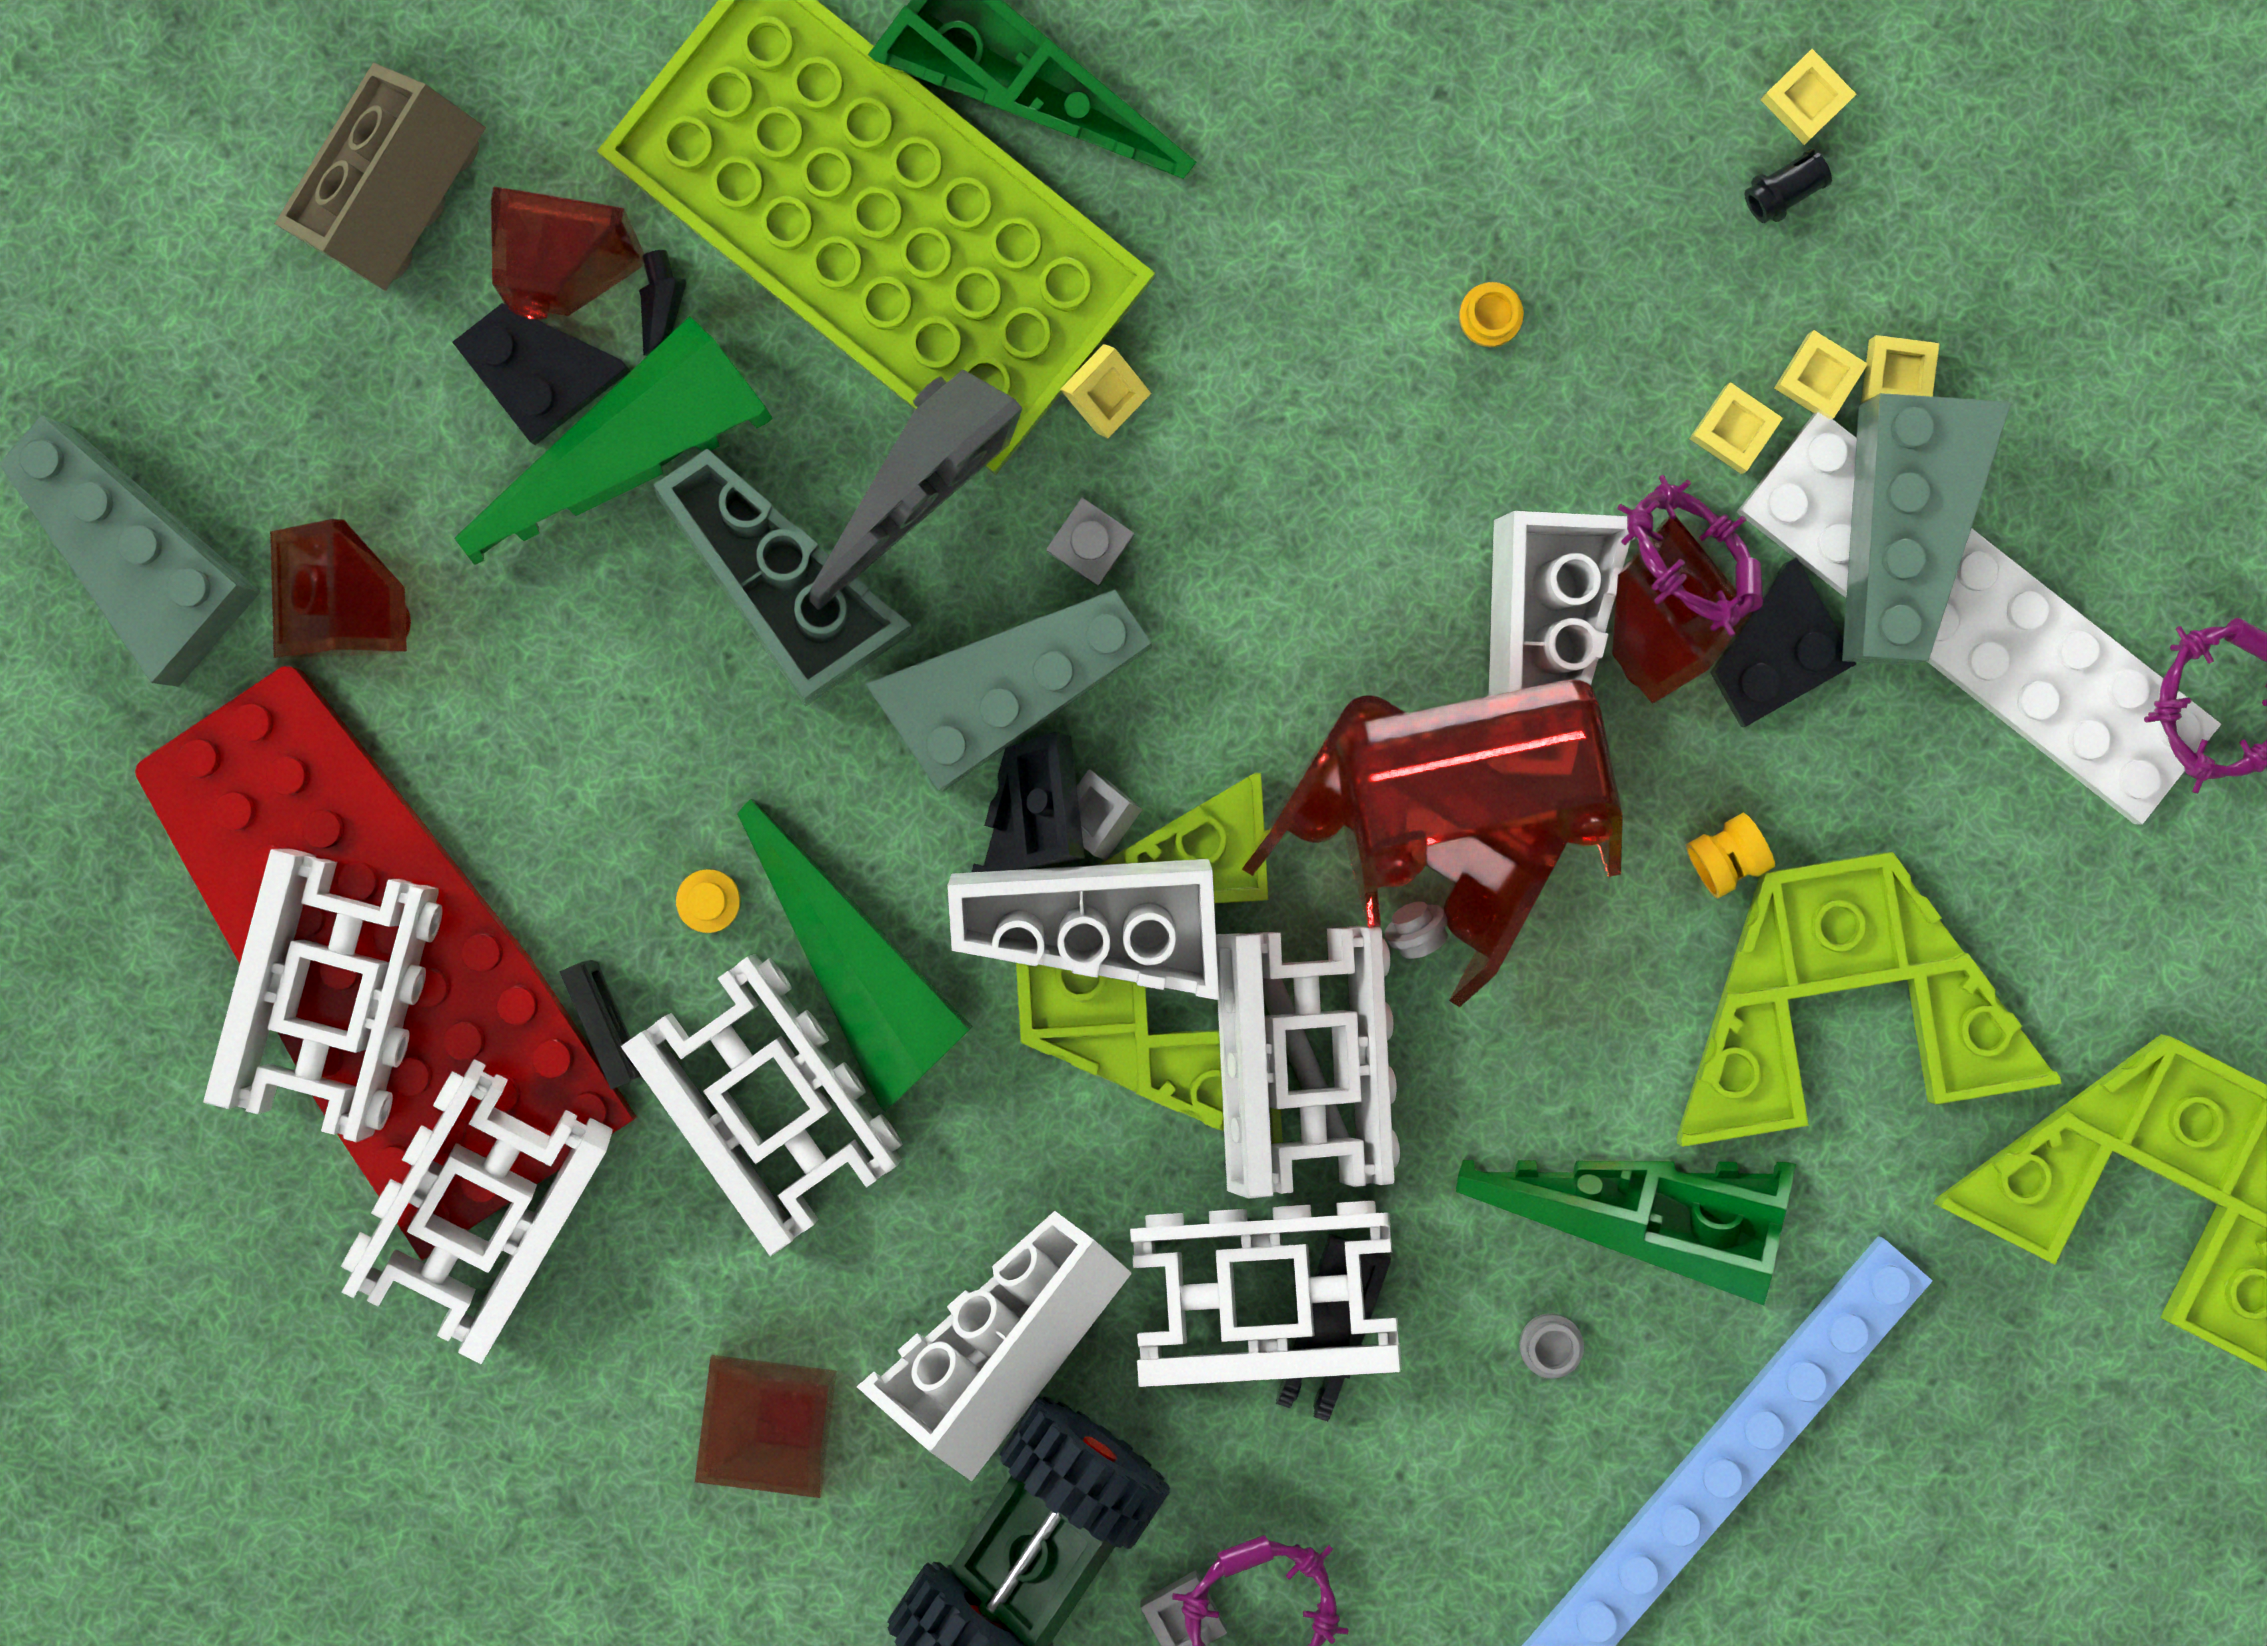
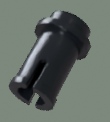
M1809 149L1802 156L1769 176L1764 174L1755 176L1751 182L1752 186L1746 189L1744 193L1748 208L1761 223H1766L1769 220L1779 222L1786 217L1788 208L1821 188L1823 189L1831 185V171L1820 153L1815 154L1814 149Z

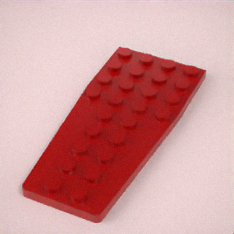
M289 666L280 667L137 764L135 774L239 964L242 959L271 849H295L316 855V858L337 862L329 893L379 907L382 905L388 879H402L416 885H427L439 889L436 904L442 905L441 923L432 942H425L419 966L426 969L425 983L418 1001L414 1005H408L402 1029L409 1031V1042L401 1064L398 1067L392 1066L386 1091L392 1093L393 1100L388 1119L381 1130L375 1129L373 1136L359 1142L343 1139V1135L337 1133L379 1198L390 1179L402 1184L413 1166L403 1161L402 1158L420 1126L422 1125L433 1131L443 1114V1111L434 1107L433 1104L451 1072L453 1071L464 1077L474 1059L485 1064L484 1073L492 1077L498 1074L508 1079L494 1107L551 1136L565 1110L577 1115L576 1120L584 1125L592 1118L612 1128V1134L637 1118L617 1087L612 1090L610 1089L595 1053L531 957L301 669ZM303 904L294 941L307 940L329 946L337 913ZM363 920L355 953L390 963L399 926L388 927ZM311 960L296 1017L348 1031L363 974ZM277 1032L294 1064L297 1066L304 1039ZM329 1046L321 1077L357 1086L366 1050L354 1053ZM470 1095L433 1159L434 1162L443 1166L456 1143L484 1158L488 1156L497 1139L469 1125L473 1113L481 1100ZM313 1096L315 1102L325 1115L329 1100ZM564 1144L551 1166L520 1151L510 1171L535 1184H539L560 1170L572 1147ZM455 1173L433 1214L468 1231L509 1204L510 1201ZM408 1203L397 1225L421 1261L430 1256L435 1246L407 1232L418 1210V1207Z

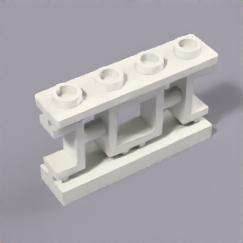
M271 849L203 1102L226 1109L238 1106L245 1108L247 1112L261 1114L271 1110L277 1086L328 1099L329 1103L321 1131L333 1135L339 1133L343 1135V1139L359 1142L373 1136L375 1129L381 1130L391 1110L393 1095L391 1092L386 1091L392 1066L398 1067L401 1064L407 1050L409 1031L402 1028L408 1005L416 1004L425 983L426 969L419 966L425 942H432L441 923L442 905L436 904L439 889L427 885H416L402 879H388L382 905L379 907L329 893L337 862L316 858V855L295 849ZM303 904L337 913L329 946L307 940L294 941ZM363 920L388 927L399 926L390 963L355 953ZM311 960L363 974L348 1031L296 1017ZM270 1030L304 1039L295 1070L274 1064L260 1066ZM329 1046L354 1053L366 1050L357 1086L321 1077Z
M1349 926L1347 928H1327L1328 960L1282 963L1281 933L1258 932L1252 934L1233 933L1216 935L1219 987L1218 1017L1228 1192L1248 1199L1274 1196L1273 1192L1281 1194L1293 1193L1292 1160L1338 1156L1340 1183L1353 1187L1366 1186L1368 1183L1378 1185L1394 1183V1167L1399 1163L1400 1147L1397 1135L1392 1130L1391 1104L1396 1098L1397 1085L1395 1074L1388 1063L1387 1040L1391 1038L1393 1033V1015L1390 1006L1385 1002L1384 976L1388 974L1390 969V952L1386 941L1382 938L1380 927ZM1348 974L1350 1011H1321L1319 976ZM1263 978H1293L1294 1014L1265 1016ZM1332 1027L1335 1087L1288 1091L1285 1030ZM1354 1103L1356 1139L1351 1137L1327 1139L1325 1105ZM1269 1107L1274 1109L1300 1107L1301 1141L1271 1144Z
M753 954L747 956L734 968L717 978L736 1004L689 1038L674 1015L670 1013L655 1022L648 1029L637 1034L623 1044L621 1048L771 1257L819 1220L801 1194L846 1162L851 1165L867 1188L882 1175L887 1174L898 1166L902 1159L896 1149L903 1144L893 1126L882 1114L873 1119L864 1107L859 1097L864 1095L866 1091L853 1070L845 1062L836 1067L822 1048V1045L827 1043L829 1039L819 1022L808 1010L799 1015L785 996V993L790 991L792 987L782 970L771 958L762 963L758 956ZM749 981L799 1051V1055L795 1056L782 1036L775 1039L756 1054H751L732 1027L733 1023L759 1006L745 983ZM665 1040L668 1041L680 1059L687 1057L710 1040L732 1071L703 1091L718 1111L716 1114L665 1045ZM774 1057L810 1109L763 1142L727 1090ZM821 1085L826 1089L873 1155L872 1159L869 1160L855 1139L826 1159L805 1128L832 1109V1106L819 1089ZM783 1144L787 1147L805 1173L804 1176L785 1188L778 1195L792 1216L788 1217L737 1145H742L755 1164Z
M474 1059L464 1077L453 1071L451 1072L433 1104L434 1107L443 1111V1114L433 1131L422 1125L420 1126L402 1158L403 1161L413 1166L402 1184L392 1179L389 1180L371 1214L382 1220L372 1237L362 1232L358 1234L340 1267L351 1272L342 1293L354 1298L359 1290L369 1295L368 1302L379 1306L392 1282L396 1281L450 1308L442 1321L437 1336L446 1341H449L451 1337L461 1341L458 1353L482 1364L605 1155L613 1129L592 1118L584 1125L576 1120L577 1115L565 1110L551 1136L525 1124L494 1107L508 1079L498 1074L492 1077L484 1073L485 1064ZM470 1095L481 1101L475 1109L469 1125L495 1137L497 1140L486 1158L456 1143L442 1166L434 1162L433 1159ZM564 1144L572 1147L536 1211L532 1212L526 1209L532 1200L537 1184L510 1171L520 1151L551 1166ZM455 1173L512 1202L489 1242L433 1214ZM410 1203L418 1207L407 1232L435 1246L426 1263L424 1264L395 1249L382 1271L372 1267L407 1204ZM501 1251L510 1254L474 1317L466 1314L465 1312L472 1301L476 1289L448 1276L457 1259L459 1258L489 1273Z
M1375 1201L1336 1203L1337 1216L1312 1217L1311 1205L1272 1207L1273 1220L1248 1221L1247 1209L1209 1211V1224L1184 1225L1183 1213L1146 1215V1228L1130 1229L1131 1242L1134 1243L1133 1268L1165 1266L1169 1331L1137 1334L1138 1347H1140V1360H1137L1139 1387L1400 1372L1402 1365L1398 1336V1318L1365 1319L1360 1255L1392 1252L1390 1213H1376ZM1370 1228L1371 1240L1345 1242L1347 1275L1311 1277L1308 1244L1282 1246V1233ZM1241 1236L1242 1248L1216 1250L1218 1283L1184 1285L1182 1253L1156 1254L1155 1241ZM1294 1258L1298 1323L1237 1327L1233 1262ZM1349 1301L1351 1334L1378 1333L1379 1345L1290 1350L1289 1338L1315 1336L1313 1303ZM1220 1309L1222 1342L1248 1340L1249 1352L1162 1357L1161 1345L1187 1343L1185 1311Z

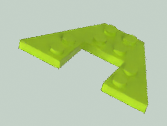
M1261 772L1253 773L1099 865L1209 859L1213 873L1214 903L1269 900ZM1016 963L1020 1041L1022 1044L1047 1055L1055 1056L1092 1075H1098L1132 1090L1142 1097L1200 1120L1212 1128L1224 1131L1219 1029L1148 1033L1146 987L1139 986L1136 982L1104 976L1096 978L1072 973L1071 970L1038 964L1037 966ZM1269 1107L1271 1144L1283 1143L1281 1109Z
M1882 852L1768 871L1759 876L1676 1139L1677 1144L1684 1147L1809 1126L1788 999L1907 980L1927 1101L1936 1105L2062 1083L2058 1073L2050 1069L2021 1030L2023 1026L2015 1015L2008 1012L1995 995L1994 987L1971 956L1963 952L1940 921L1942 917L1927 897L1922 896L1911 882L1910 874L1893 852Z
M2160 1034L1936 1197L1933 1204L2054 1265L2112 1152L2217 1204L2160 1318L2267 1372L2266 1084L2171 1036Z

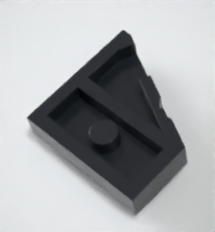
M503 303L452 342L529 442L534 445L538 444L631 371L621 359Z
M1797 557L1782 565L1777 573L1778 576L1763 597L1761 608L1752 611L1741 626V631L1732 644L1725 649L1710 672L1741 727L1752 724L1857 664L1856 662L1842 661L1844 640Z
M1053 732L1005 748L997 776L998 790L990 802L984 826L994 828L984 866L974 863L972 872L1055 868L1085 859L1071 736Z

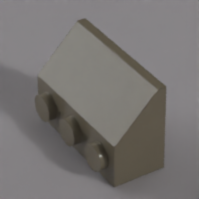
M373 62L274 224L361 278L386 291L391 282L398 279L407 270L412 259V248L424 228L431 225L440 216L445 206V194L457 174L469 167L475 159L479 148L478 140L486 127L426 84Z

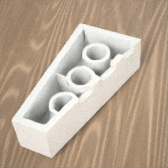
M1513 511L1494 520L1486 774L1555 776L1571 773L1592 696L1590 691L1598 659L1603 657L1609 635L1605 632L1614 599L1620 594L1626 573L1623 566L1630 541L1623 545L1621 540L1629 534L1627 530V516Z
M1209 859L951 874L947 886L952 951L1037 966L1038 964L1071 970L1074 974L1096 978L1104 976L1136 982L1139 986L1164 990V988L1195 993L1198 997L1219 1000L1213 873Z
M1056 1211L1049 1215L992 1266L994 1276L979 1290L971 1293L965 1290L947 1306L951 1315L925 1338L917 1333L898 1350L902 1358L882 1376L873 1372L857 1386L859 1390L929 1452L970 1481H973L1132 1274L1094 1239Z

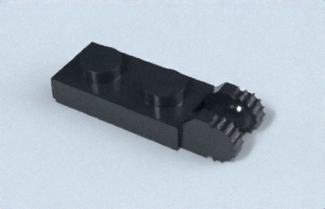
M1330 1233L1314 1277L1347 1275L1345 1242L1351 1240ZM1388 1253L1360 1254L1365 1319H1371L1391 1262V1256ZM1349 1301L1313 1303L1315 1336L1293 1338L1290 1350L1361 1346L1366 1333L1351 1334ZM1351 1375L1325 1376L1322 1387L1319 1388L1314 1400L1313 1417L1328 1422L1335 1408L1344 1379H1350ZM1302 1378L1282 1379L1276 1404L1291 1408L1293 1402L1298 1398Z

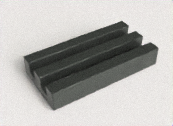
M592 959L580 962L559 971L610 1089L612 1090L640 1077L641 1074L621 1048L631 1038L597 961L593 962Z

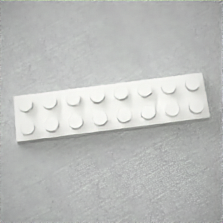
M1817 412L1811 416L1738 509L1737 513L1744 516L1749 523L1794 558L1797 557L1799 562L1846 598L1857 438L1833 419L1830 420ZM1971 528L1933 650L1927 662L2133 824H2143L2185 771L2184 766L2175 757L2170 747L2168 736L2161 722L2146 723L2144 721V717L2148 716L2149 712H2154L2156 708L2154 702L2159 700L2163 678ZM2178 690L2176 699L2188 698ZM2193 701L2187 705V708H2181L2180 714L2182 717L2176 720L2178 735L2194 753L2197 752L2201 740L2209 741L2221 725V723Z

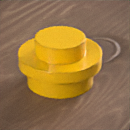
M1487 282L1474 287L1463 299L1459 310V322L1464 334L1472 342L1484 347H1498L1513 339L1521 328L1524 316L1522 302L1518 295L1510 287L1497 282Z
M713 869L699 870L689 875L681 883L676 896V907L682 921L691 929L702 933L718 932L728 927L736 919L741 906L740 892L733 879L727 874Z

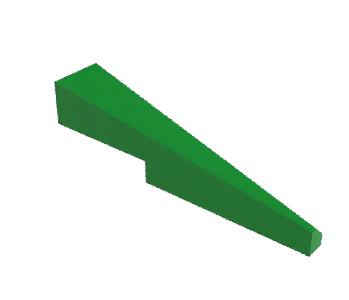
M911 0L907 6L905 5L868 54L873 60L1182 179L1186 177L1197 163L1003 0Z
M689 316L454 539L472 563L476 565L484 561L485 552L508 536L516 534L520 539L526 541L540 534L537 522L566 508L575 516L580 515L662 475V467L684 451L694 446L701 452L706 449L714 450L720 447L717 435L747 420L757 429L767 424L773 418L714 338Z
M750 799L744 804L737 815L879 1106L886 1112L973 1026L885 937L886 934L754 799Z
M1463 1160L1457 1178L1456 1192L1764 1306L1773 1275L1796 1164L1777 1162L1774 1166L1773 1174L1738 1173L1737 1162L1719 1161L1715 1173H1682L1676 1171L1674 1161H1576L1573 1172H1538L1536 1160H1518L1515 1172H1482L1475 1170L1474 1160Z

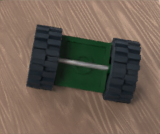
M1037 1397L999 1454L1002 1456L1000 1459L1002 1464L1010 1468L1008 1472L1011 1474V1477L952 1565H948L946 1568L941 1562H933L932 1565L926 1563L889 1617L887 1621L889 1623L887 1627L889 1634L896 1637L894 1642L897 1646H1053V1639L1114 1548L1124 1546L1126 1549H1131L1136 1544L1169 1495V1484L1163 1481L1165 1478L1160 1472L1150 1468L1152 1464L1147 1459L1132 1451L1133 1447L1124 1440L1120 1441L1103 1426L1093 1423L1085 1414L1080 1411L1075 1413L1068 1405L1060 1401L1055 1403L1051 1398L1043 1397L1042 1399Z

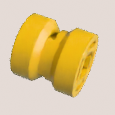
M1744 812L1725 822L1722 832L1714 836L1703 834L1686 844L1688 856L1702 882L1717 899L1735 890L1738 880L1747 875L1758 877L1775 868V860L1765 838L1752 819Z

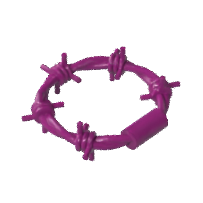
M1661 475L1659 476L1661 484L1641 500L1635 509L1631 510L1622 504L1618 505L1617 509L1627 514V530L1629 532L1621 540V543L1626 545L1634 537L1638 538L1642 559L1649 571L1657 578L1652 585V589L1657 590L1659 588V591L1662 592L1654 599L1656 604H1660L1672 594L1681 599L1695 613L1711 619L1714 622L1710 626L1712 631H1716L1720 626H1723L1729 637H1733L1735 632L1732 626L1736 625L1749 612L1756 611L1763 605L1761 563L1757 559L1751 558L1747 546L1738 534L1734 532L1746 521V518L1741 516L1733 522L1732 519H1728L1727 514L1719 517L1699 499L1683 492L1691 485L1688 479L1678 487L1668 484L1665 476ZM1680 508L1708 521L1711 526L1699 536V539L1704 541L1712 535L1713 538H1717L1718 543L1724 541L1737 562L1735 566L1736 597L1732 601H1727L1722 590L1716 593L1720 601L1713 603L1691 594L1683 588L1681 584L1686 580L1687 576L1686 574L1680 575L1676 571L1685 562L1679 559L1668 569L1648 537L1650 536L1659 542L1663 539V536L1653 531V515L1651 512L1654 509H1665L1670 519H1675L1677 516L1674 509Z
M2241 618L2231 620L2226 627H2208L2200 631L2192 630L2187 635L2182 626L2176 627L2181 640L2179 645H2171L2170 649L2171 651L2179 652L2175 662L2164 676L2159 700L2154 702L2156 707L2154 712H2149L2148 716L2144 717V721L2146 723L2161 722L2175 757L2184 766L2186 774L2197 779L2192 790L2195 794L2199 793L2203 781L2207 779H2219L2226 776L2238 777L2253 772H2263L2267 768V740L2263 744H2254L2252 748L2249 747L2246 740H2241L2239 743L2244 750L2243 759L2229 766L2215 764L2212 758L2203 754L2208 743L2207 740L2202 739L2197 752L2194 753L2180 738L2176 727V720L2182 717L2180 714L2181 708H2187V705L2191 703V699L2189 697L2176 698L2183 667L2190 659L2196 660L2201 655H2204L2208 664L2214 662L2209 649L2211 645H2218L2220 639L2224 638L2231 644L2267 662V633ZM2267 699L2262 701L2263 706H2267Z
M1262 1535L1217 1552V1560L1192 1592H1188L1186 1595L1172 1594V1600L1183 1601L1181 1609L1185 1615L1186 1631L1192 1646H1205L1201 1640V1619L1205 1617H1219L1218 1611L1208 1610L1210 1601L1207 1595L1211 1585L1223 1575L1225 1578L1271 1561L1274 1559V1556H1286L1295 1562L1292 1569L1285 1575L1289 1580L1300 1570L1306 1577H1312L1321 1589L1320 1603L1317 1604L1319 1610L1316 1612L1303 1611V1617L1314 1618L1312 1629L1315 1632L1311 1643L1307 1646H1321L1326 1640L1333 1644L1335 1642L1333 1636L1336 1633L1348 1635V1628L1338 1627L1340 1618L1336 1614V1599L1329 1585L1328 1574L1324 1567V1559L1332 1552L1333 1548L1328 1545L1319 1555L1311 1547L1303 1549L1299 1544L1286 1546L1279 1542L1269 1541L1266 1535Z

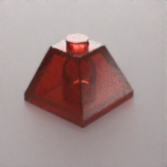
M493 187L491 196L492 284L505 305H508L509 310L513 313L538 320L546 319L548 313L569 316L643 266L642 256L645 253L624 208Z
M1667 517L1654 531L1663 536V539L1660 542L1652 537H1649L1668 569L1679 559L1685 562L1676 571L1680 575L1686 574L1687 576L1686 580L1681 584L1687 592L1713 603L1720 601L1716 593L1722 590L1727 601H1732L1736 597V589L1679 518L1670 519V517ZM1639 549L1618 574L1612 655L1622 666L1627 679L1635 686H1638L1653 704L1708 671L1733 637H1729L1723 626H1720L1716 631H1712L1710 626L1714 622L1711 619L1695 613L1681 599L1672 594L1660 604H1656L1654 599L1662 592L1659 591V588L1657 590L1652 589V585L1657 578L1646 567ZM1749 612L1736 625L1732 626L1735 634L1752 612Z
M328 519L270 531L274 658L371 656L407 651L406 638L410 631L411 618L409 610L405 605V587L344 519Z
M711 1355L695 1482L821 1498L837 1371Z

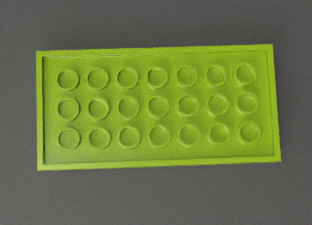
M718 0L599 147L597 152L615 169L914 410L917 409L913 403L914 399L929 383L940 376L948 382L962 369L1014 398L1023 409L1010 445L985 466L993 474L997 475L1063 393L1060 389L1091 358L1155 279V272L906 72L876 62L868 56L874 46L819 1Z

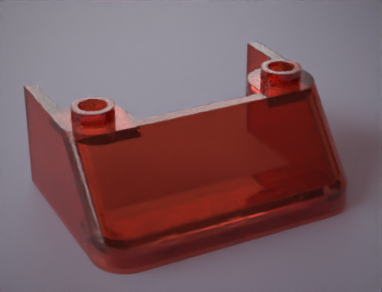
M1563 680L1369 721L1348 729L1340 736L1336 743L1346 846L1368 928L1381 925L1377 888L1384 886L1400 887L1411 882L1427 864V846L1554 819L1560 838L1568 843L1582 846L1598 845L1608 877L1621 875L1623 814L1602 711L1593 687L1584 681Z
M1366 695L1350 701L1338 716L1284 798L1242 870L1253 876L1282 839L1286 830L1304 841L1320 843L1333 838L1341 830L1348 817L1364 825L1455 883L1444 905V912L1448 919L1447 926L1453 935L1476 950L1449 999L1450 1002L1461 1007L1488 983L1500 969L1567 844L1568 828L1561 813L1543 799L1388 701L1377 696Z

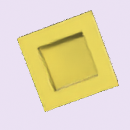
M1811 49L1761 98V101L1805 145L1857 94Z
M1813 330L1802 342L1774 389L1812 413L1819 412L1832 420L1868 363Z
M1879 335L1869 339L1866 359L1868 365L1865 368L1861 403L1880 393L1933 397L1940 343Z
M1105 344L1060 389L1093 430L1106 438H1109L1151 394L1119 352Z
M1730 382L1723 388L1689 439L1740 474L1748 471L1783 418Z

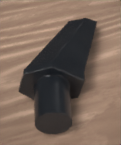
M655 250L642 256L649 282L647 286L639 290L644 356H648L672 333L686 287V279L673 277L666 250Z

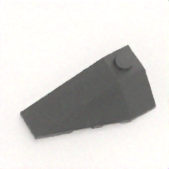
M963 369L948 382L942 376L936 378L916 396L913 403L917 409L914 410L811 586L810 602L818 610L1010 445L1023 409L1014 398Z

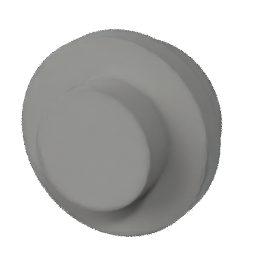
M1413 902L1401 907L1393 914L1392 922L1385 930V937L1392 948L1399 950L1402 957L1407 959L1420 958L1436 951L1446 942L1448 934L1445 927L1448 919L1443 908L1438 905Z
M1547 1313L1539 1315L1527 1323L1520 1336L1519 1350L1524 1363L1532 1372L1544 1378L1555 1379L1564 1377L1576 1369L1583 1357L1584 1341L1581 1332L1570 1319L1559 1314Z

